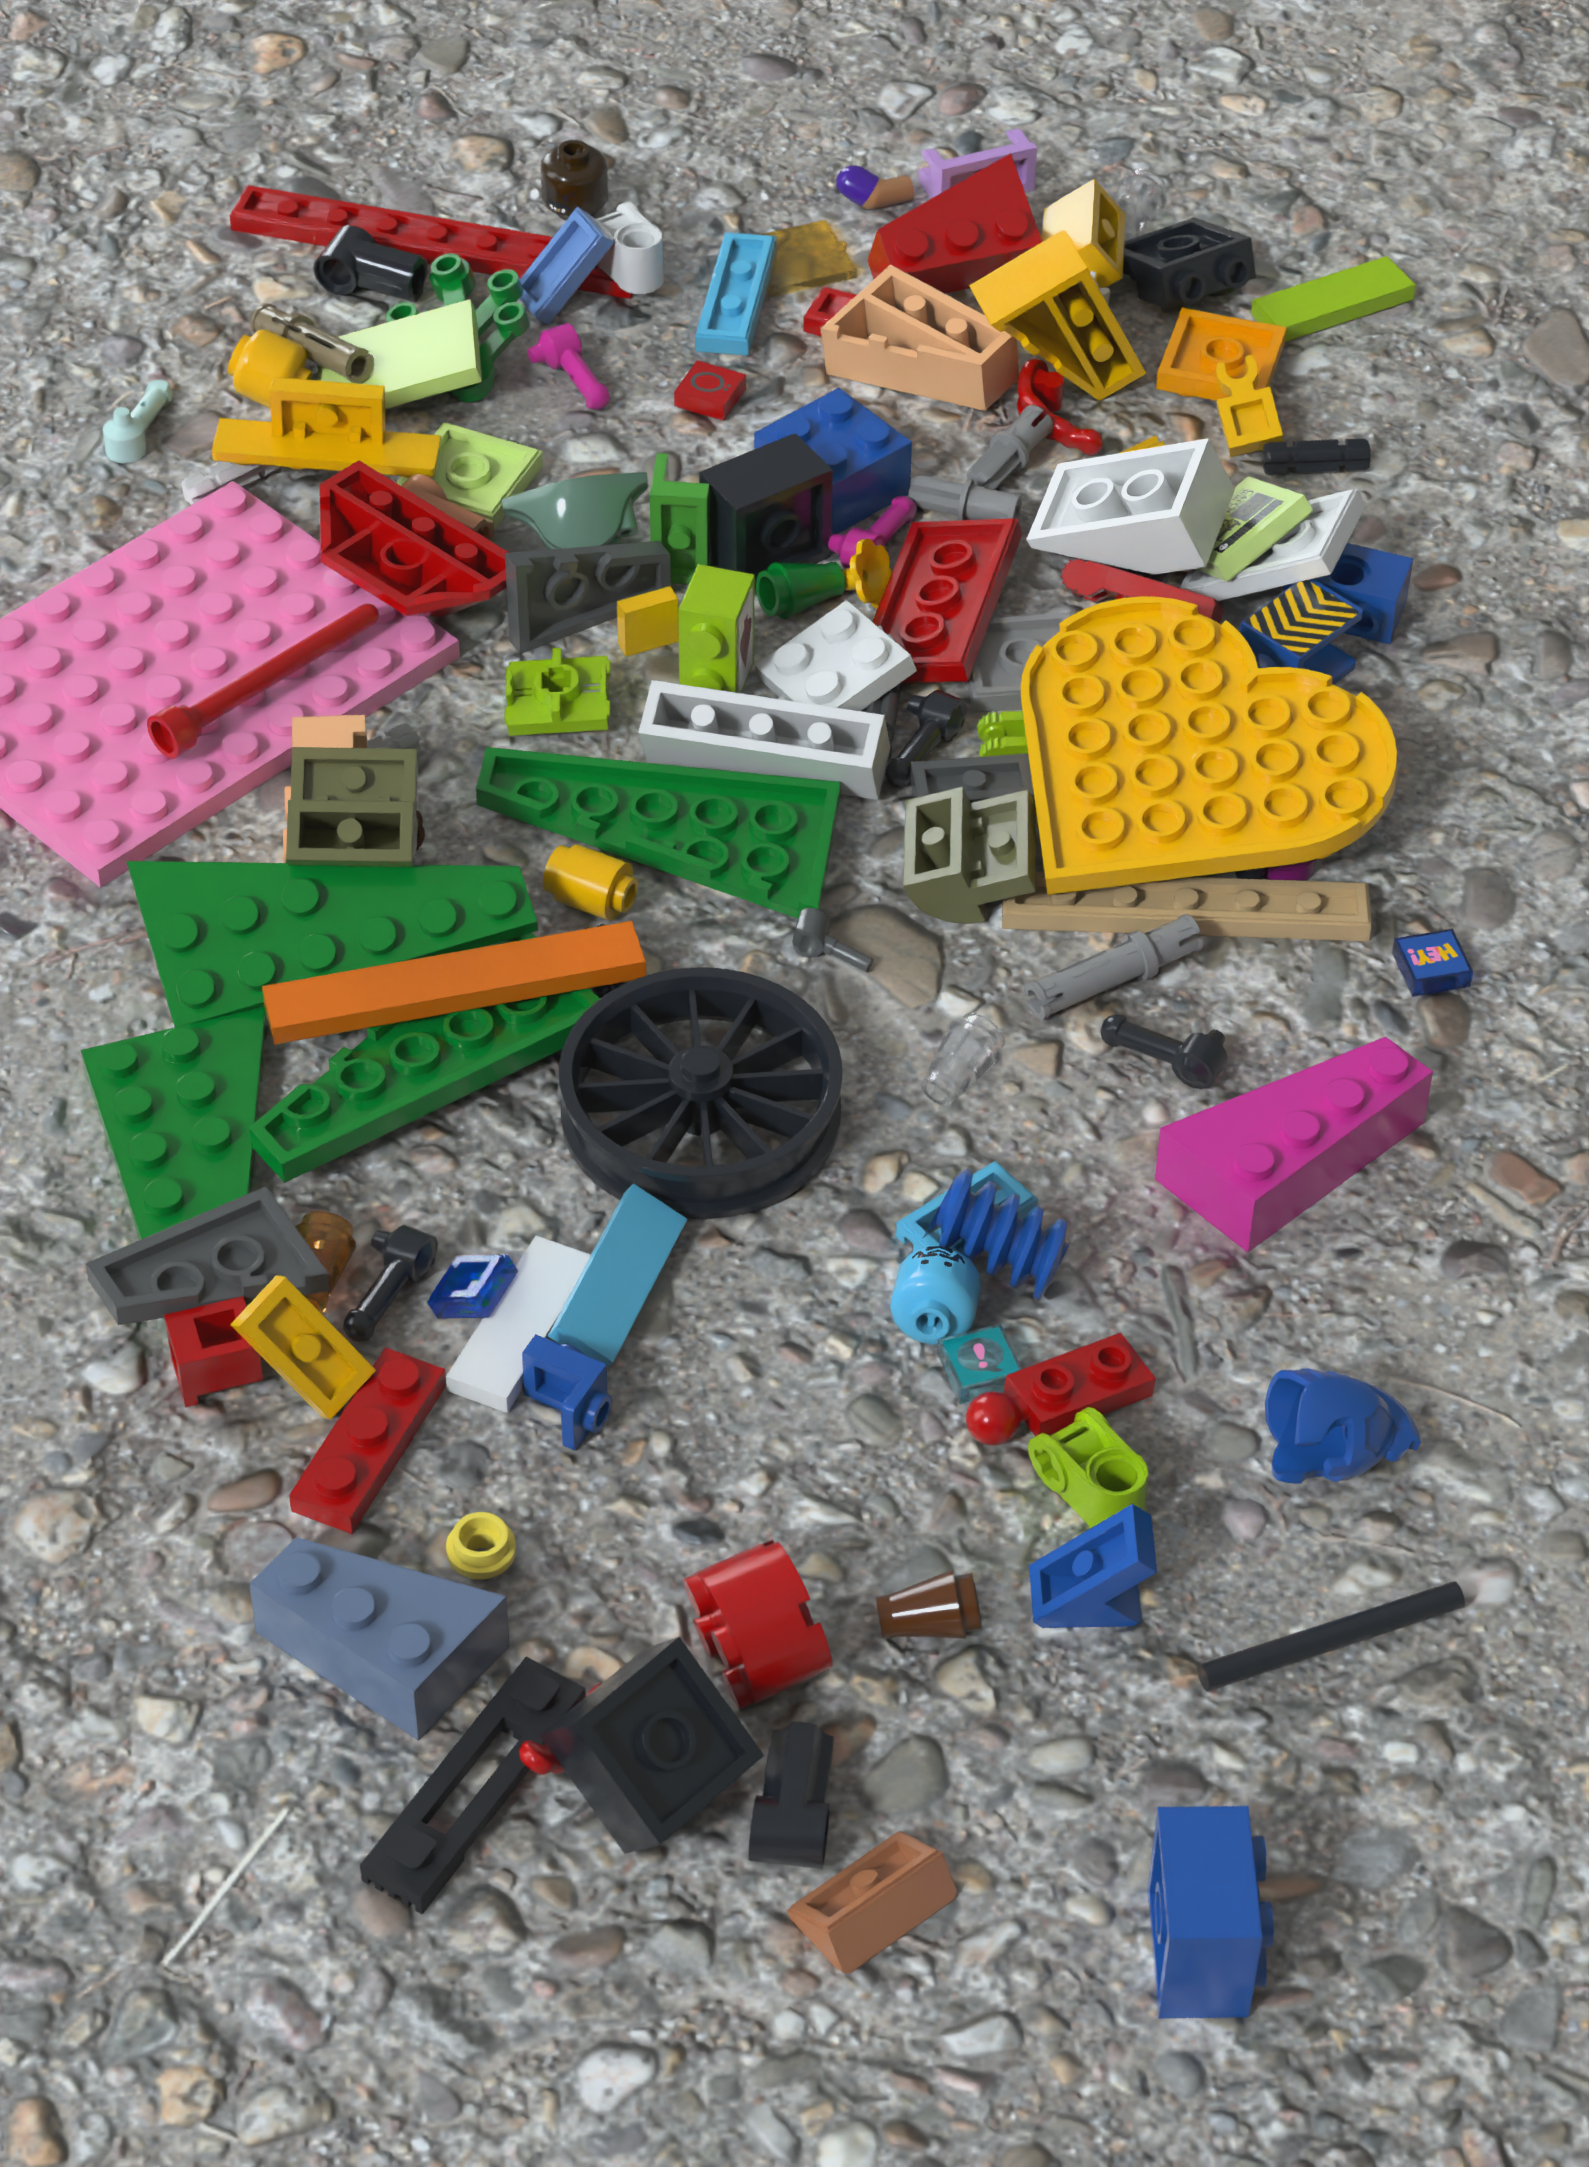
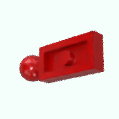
M1120 1332L1006 1375L1003 1393L988 1391L972 1400L966 1412V1425L973 1438L982 1444L990 1446L1001 1445L1009 1441L1016 1434L1019 1424L1023 1421L1035 1436L1041 1433L1052 1435L1074 1423L1076 1413L1087 1407L1094 1408L1104 1415L1152 1397L1156 1378Z

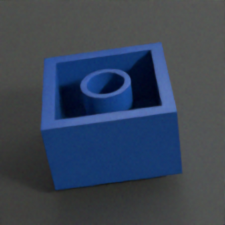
M840 388L754 432V449L796 433L833 470L831 536L839 534L891 505L892 499L895 497L909 495L912 441Z
M1248 1806L1158 1807L1147 1892L1159 2019L1249 2017L1254 1988L1266 1987L1267 1959L1265 1948H1272L1274 1919L1271 1901H1260L1258 1882H1265L1266 1845L1264 1836L1251 1835Z

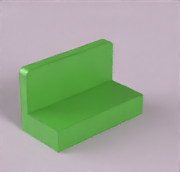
M657 453L650 489V542L660 541L670 553L671 584L689 585L698 564L710 566L709 484L669 481V454Z

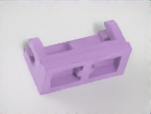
M1019 128L1006 132L1009 140L1013 143L1011 145L943 160L934 148L922 150V156L927 161L929 167L918 170V181L931 199L1011 153L1024 191L1035 190L1037 146L1034 142H1030Z

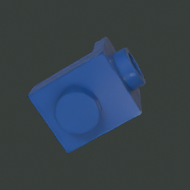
M535 1334L522 1352L524 1395L561 1410L562 1444L564 1447L577 1451L590 1431L593 1433L599 1432L609 1417L613 1399L608 1394L607 1364L586 1356L572 1345L558 1344Z

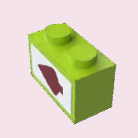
M697 565L678 609L679 684L742 693L754 664V574Z

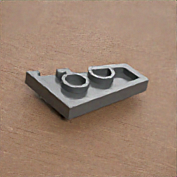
M660 541L505 553L509 641L522 654L617 618V601L671 586L670 553Z
M266 1186L86 1263L89 1283L118 1325L164 1318L165 1314L244 1296L246 1304H250L276 1275L286 1277L303 1295L330 1291L328 1271Z

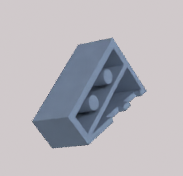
M298 1537L249 1583L255 1629L258 1635L418 1741L510 1646L506 1596Z

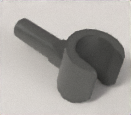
M805 908L800 912L792 939V944L797 954L802 957L811 958L824 952L866 973L869 971L874 959L839 942V939L828 935L831 921L823 911L815 908Z

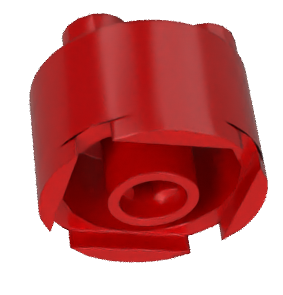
M770 1540L764 1544H758L683 1579L690 1602L699 1616L693 1620L697 1634L707 1655L710 1658L720 1655L727 1669L721 1672L728 1693L738 1710L763 1701L833 1667L830 1648L821 1622L813 1624L806 1604L811 1598L792 1560L778 1541L774 1543V1540Z

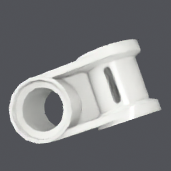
M631 202L619 204L616 212L597 219L593 218L614 241L597 265L625 292L646 294L659 289L664 283L663 243L660 229L650 223Z

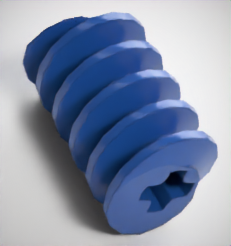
M968 1168L963 1170L953 1180L924 1237L938 1226L941 1228L939 1246L950 1248L958 1240L963 1239L965 1241L963 1255L971 1261L977 1258L983 1251L987 1252L986 1273L992 1277L1007 1263L1012 1265L1010 1286L1015 1289L1030 1276L1034 1277L1033 1299L1040 1301L1071 1243L1065 1242L1067 1221L1060 1218L1044 1231L1041 1229L1043 1208L1035 1206L1023 1218L1018 1217L1019 1195L1013 1193L997 1206L994 1204L997 1184L989 1181L976 1193L971 1192L973 1171Z

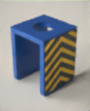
M1309 579L1295 583L1241 622L1240 633L1250 645L1258 668L1292 667L1317 671L1332 676V684L1334 685L1355 669L1356 660L1330 644V642L1362 619L1363 610L1318 581Z

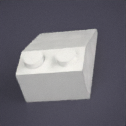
M1209 438L1060 463L1056 467L1027 537V542L1033 549L1080 559L1083 558L1084 560L1154 575L1175 571H1191L1196 568L1206 567L1235 488Z

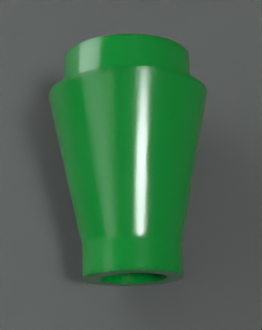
M836 562L825 564L772 563L768 570L758 574L756 580L757 598L762 610L768 616L778 615L782 619L794 616L831 597L840 596L845 590L844 574Z

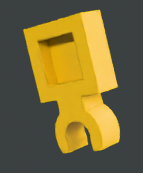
M1252 355L1245 356L1247 373L1239 379L1231 378L1227 374L1224 362L1217 363L1216 366L1218 387L1225 395L1229 396L1217 399V410L1230 457L1262 450L1263 445L1267 442L1283 441V433L1271 388L1266 387L1254 390L1258 384V365Z

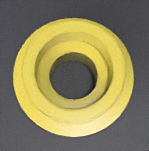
M475 1512L468 1514L456 1523L447 1538V1559L451 1567L464 1577L478 1580L496 1577L505 1572L515 1559V1536L504 1521L492 1513ZM479 1548L489 1549V1550H486V1551H479V1552H478V1551H474V1550L479 1549Z

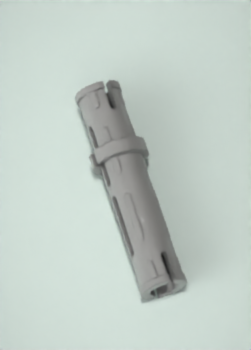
M1183 914L1178 919L1146 933L1138 932V930L1124 935L1121 944L1036 981L1027 982L1024 985L1025 996L1029 997L1033 994L1037 996L1034 999L1028 1000L1027 1004L1036 1018L1044 1020L1053 1013L1135 977L1143 978V980L1149 979L1157 975L1159 967L1190 953L1201 951L1204 943L1203 938L1197 937L1193 940L1190 938V936L1200 933L1201 930L1192 916Z

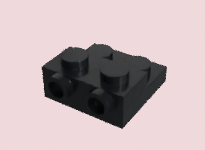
M1195 217L1124 241L1123 273L1129 275L1132 280L1137 281L1140 299L1160 306L1163 311L1175 312L1181 311L1182 308L1187 309L1206 295L1222 296L1236 291L1237 288L1243 287L1249 280L1256 278L1251 237Z

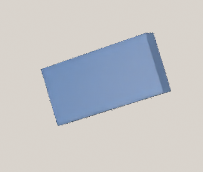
M577 207L520 279L524 290L520 300L536 319L547 325L550 324L614 243L589 213Z

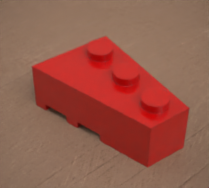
M1012 154L1006 155L879 228L867 259L873 280L889 265H892L944 294L970 289L969 285L1042 243Z

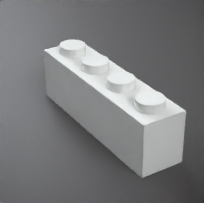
M654 680L651 681L638 732L647 763L841 782L842 795L874 800L879 799L890 752L885 716L881 714Z

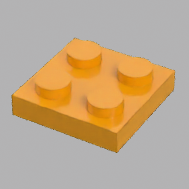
M1182 308L1157 372L1156 389L1177 393L1181 396H1194L1215 401L1229 397L1218 387L1216 376L1217 363L1224 362L1227 374L1231 378L1239 379L1247 373L1245 356L1252 355L1258 365V384L1254 390L1270 387L1285 345L1287 327Z

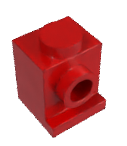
M244 1296L164 1315L170 1358L185 1408L198 1405L197 1396L263 1380L261 1361L265 1359L230 1325L247 1307Z

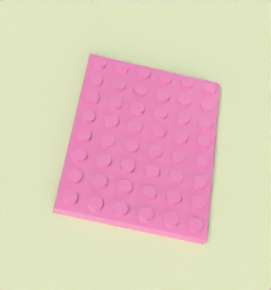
M231 481L0 619V809L101 888L129 870L126 861L145 860L292 765V717L365 715V717H368L460 658L459 640L425 616H405L321 563V542L239 484ZM369 603L378 609L379 619L376 624L204 726L201 736L197 738L196 745L178 757L171 759L164 756L152 742L147 729V720L155 713L169 705L176 707L181 705L193 706L362 604Z

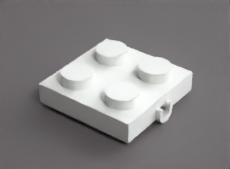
M847 600L755 665L761 681L779 697L778 699L854 711H862L917 671L911 655L893 640L891 634L887 635L880 625L876 626Z

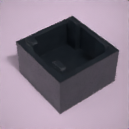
M796 433L699 472V483L709 484L711 567L754 574L756 589L758 574L768 570L772 563L816 564L831 558L828 542L832 533L833 470Z
M680 1637L643 1649L540 1734L542 1740L624 1854L661 1845L764 1756Z

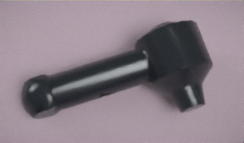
M935 690L926 697L911 696L907 710L918 717L920 727L897 758H893L889 762L885 773L889 783L898 787L908 786L911 783V762L924 761L940 738L951 741L965 723L967 706L963 699L940 690Z
M1119 1014L1107 1017L1100 1029L1101 1037L1106 1044L1112 1047L1121 1045L1170 1063L1177 1078L1184 1084L1196 1089H1206L1211 1086L1226 1066L1228 1060L1227 1053L1223 1047L1225 1036L1222 1032L1215 1029L1207 1034L1193 1033L1182 1042L1130 1023L1124 1015Z
M405 1224L392 1232L377 1230L371 1239V1247L382 1254L385 1267L357 1307L350 1310L345 1317L343 1330L350 1339L357 1342L369 1340L374 1334L375 1326L408 1279L419 1282L427 1275L436 1259L438 1241L435 1236Z

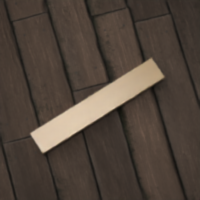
M1036 872V892L1002 899V929L1130 933L1138 930V932L1146 933L1178 919L1183 914H1189L1198 924L1201 932L1195 934V936L1369 941L1372 927L1368 883L1186 877L1047 895L1044 872Z

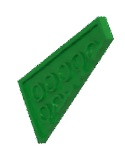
M126 861L174 1028L263 1007L265 1005L262 986L480 948L539 930L520 866L414 865V867L289 866L287 863Z
M528 933L488 946L537 937L533 933ZM587 988L367 1028L368 1037L354 1049L350 1050L343 1047L328 1060L329 1070L313 1084L298 1085L249 1127L251 1147L279 1178L286 1183L563 1049L565 1041L575 1023L600 998Z
M265 1006L81 1050L86 1077L139 1240L250 1193L253 1182L255 1150L251 1147L249 1127L259 1120L258 1100L260 1082H262L264 1039H266L268 1024Z

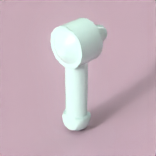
M157 379L150 382L146 387L145 395L131 413L126 407L116 408L113 419L104 424L105 453L110 460L117 463H131L140 460L147 451L145 430L163 406L170 404L173 397V390L166 381Z

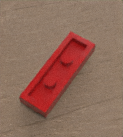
M385 1347L373 1365L376 1371L354 1394L289 1494L291 1512L353 1534L447 1386L444 1368Z

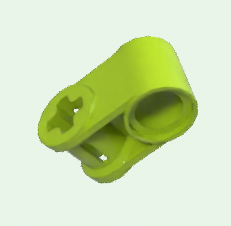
M1087 1407L1076 1413L1074 1423L1051 1436L1041 1433L1029 1440V1456L1038 1476L1047 1487L1057 1492L1086 1522L1089 1529L1131 1504L1146 1511L1147 1464L1140 1455L1135 1453L1113 1431L1108 1421L1096 1409Z

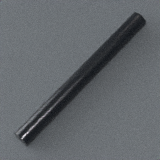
M1452 1581L1198 1664V1677L1204 1690L1207 1692L1461 1609L1465 1605L1464 1595L1459 1584Z

